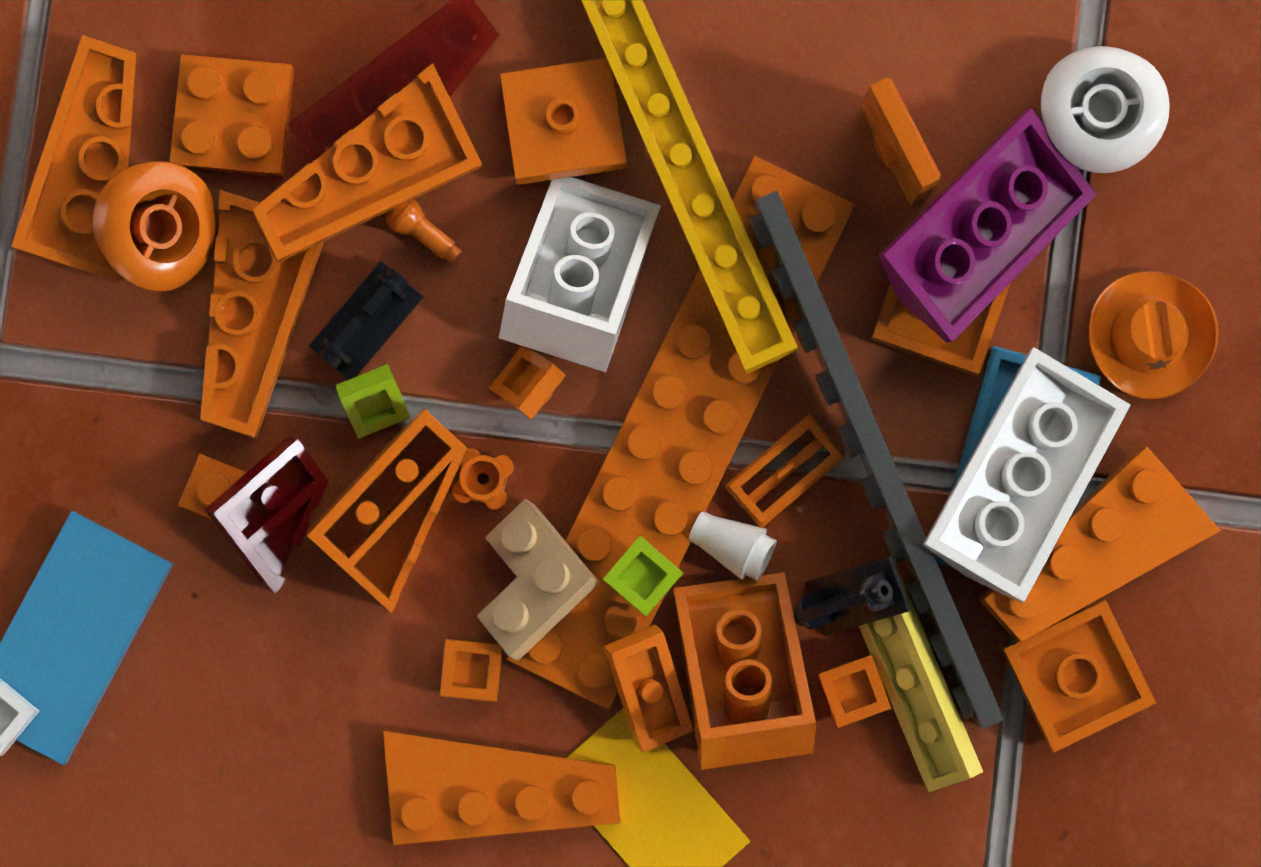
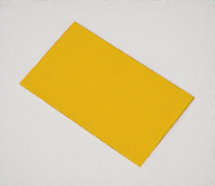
M623 708L567 757L616 766L621 823L595 825L594 827L629 867H723L751 842L666 744H662L644 753L638 749L634 743Z

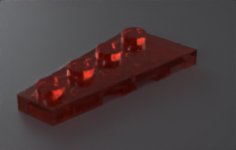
M451 0L288 123L287 126L315 161L331 148L339 138L349 130L357 127L373 114L381 104L395 93H399L432 63L449 97H451L496 41L499 33L474 0Z

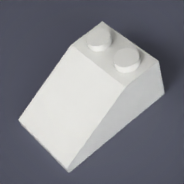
M573 177L551 180L505 301L499 339L606 372L631 301L661 205Z

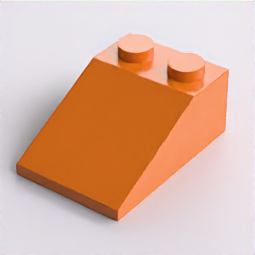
M785 572L762 575L758 581L747 577L743 580L733 579L673 588L691 718L701 770L814 753L816 720Z

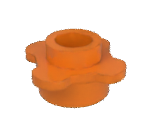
M475 448L467 449L461 461L460 479L452 488L454 497L461 503H468L473 500L486 503L487 507L492 510L502 508L508 499L504 491L507 477L514 472L512 460L506 455H499L493 458L481 455ZM480 474L488 475L489 480L486 484L478 482Z

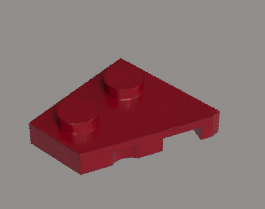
M288 436L212 502L205 511L264 588L275 594L281 589L285 578L281 577L280 574L293 545L300 547L309 527V515L319 505L329 480L300 441Z

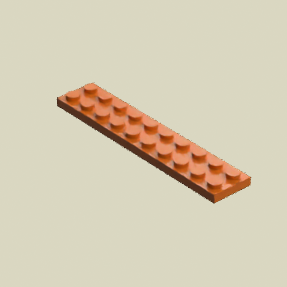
M754 156L733 199V203L793 334L795 330L793 322L799 320L800 316L792 298L783 301L775 286L770 270L778 267L770 246L761 249L754 237L748 221V217L756 214L752 204L756 199L778 191L816 282H818L855 204ZM700 268L566 539L567 544L600 583L519 661L511 657L507 659L608 710L618 690L604 646L650 627L663 598L645 617L602 579L639 536L643 537L679 568L691 543L688 539L691 529L699 514L706 512L779 362L777 360L746 374Z

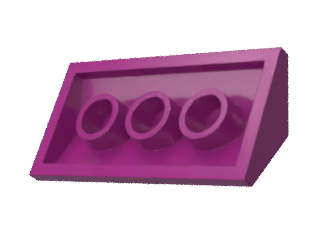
M1032 108L1025 109L878 257L898 301L946 343L953 342L1097 194L1076 166L1065 159L1057 150L1046 132L1045 125Z

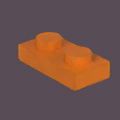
M657 625L650 626L604 646L634 743L642 753L694 731L664 633Z

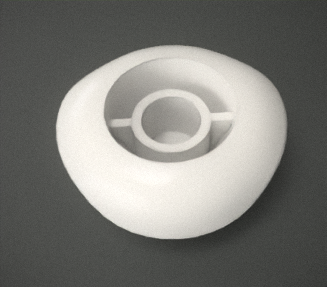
M1097 46L1075 51L1061 59L1051 69L1043 85L1041 116L1050 140L1065 159L1076 167L1089 172L1113 173L1137 164L1157 145L1168 123L1170 103L1163 78L1147 60L1126 50L1109 46Z

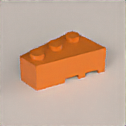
M421 408L306 532L307 537L392 614L435 516L440 510L466 453L467 447L426 409Z

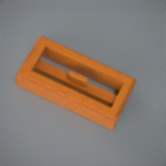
M809 413L730 480L724 488L734 497L745 513L752 518L757 527L763 528L847 455ZM809 430L815 437L813 441L752 493L747 495L741 487L806 431ZM824 447L830 456L762 513L755 504Z

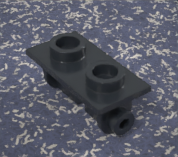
M380 261L310 343L309 347L348 380L357 377L421 302L424 296L409 285V282L396 270L390 269Z
M892 556L805 582L809 594L802 597L793 608L794 619L799 626H804L810 630L821 627L824 636L911 611Z

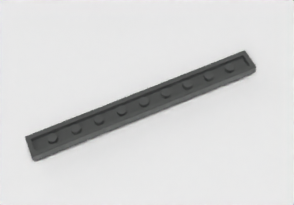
M775 191L758 198L752 204L756 214L748 217L750 227L760 248L762 249L767 246L771 248L778 267L770 270L775 286L783 301L792 298L801 318L793 322L797 337L805 353L815 351L823 370L815 374L820 391L828 406L837 403L846 423L838 427L842 442L850 458L860 456L868 475L860 479L865 496L873 511L882 508L891 528L883 532L886 545L896 563L905 561L913 580L905 584L916 613L919 616L927 613L935 631V634L927 637L935 658L941 668L950 666L958 686L950 689L956 708L964 721L972 718L974 724L982 729L999 723L1004 718L935 557L929 549L923 546L926 536L779 193Z

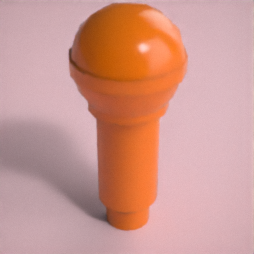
M417 200L409 201L385 213V222L390 230L399 234H405L408 237L409 235L413 236L440 259H446L452 264L460 254L461 250L455 246V241L425 218V214Z

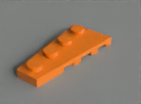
M85 35L81 36L11 248L118 284H121V276L112 268L99 249L93 232L92 219L95 203L104 186L119 172L129 168L136 71L135 52Z
M432 63L399 93H395L381 104L373 114L357 127L349 130L320 157L307 164L252 209V212L276 262L279 263L481 168L482 162Z
M220 190L218 206L220 211L219 227L214 253V286L209 311L211 321L209 344L206 347L200 420L257 439L324 242L277 263L252 212V209L260 202Z
M1140 447L1074 509L1023 603L991 588L979 598V601L1015 641L1023 642L1221 530L1148 447Z
M383 731L393 845L621 823L615 765Z

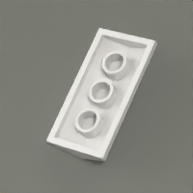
M1035 347L1030 348L926 537L923 546L964 576L1023 603L1131 405Z

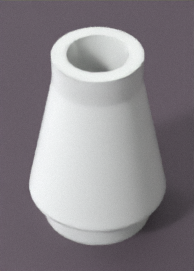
M707 512L699 514L688 538L691 543L699 546L741 580L748 576L758 581L767 568L777 544V540L766 535L767 529L716 517Z

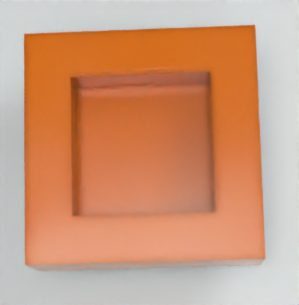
M521 346L489 389L503 401L532 420L540 408L551 398L554 390L566 374L530 348Z
M199 454L178 506L210 518L205 509L247 472Z
M445 639L440 696L497 702L503 648L499 644Z
M872 655L817 674L836 728L892 709Z

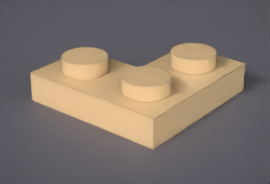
M524 499L485 537L517 578L477 615L507 655L518 661L600 583L536 505L527 499Z

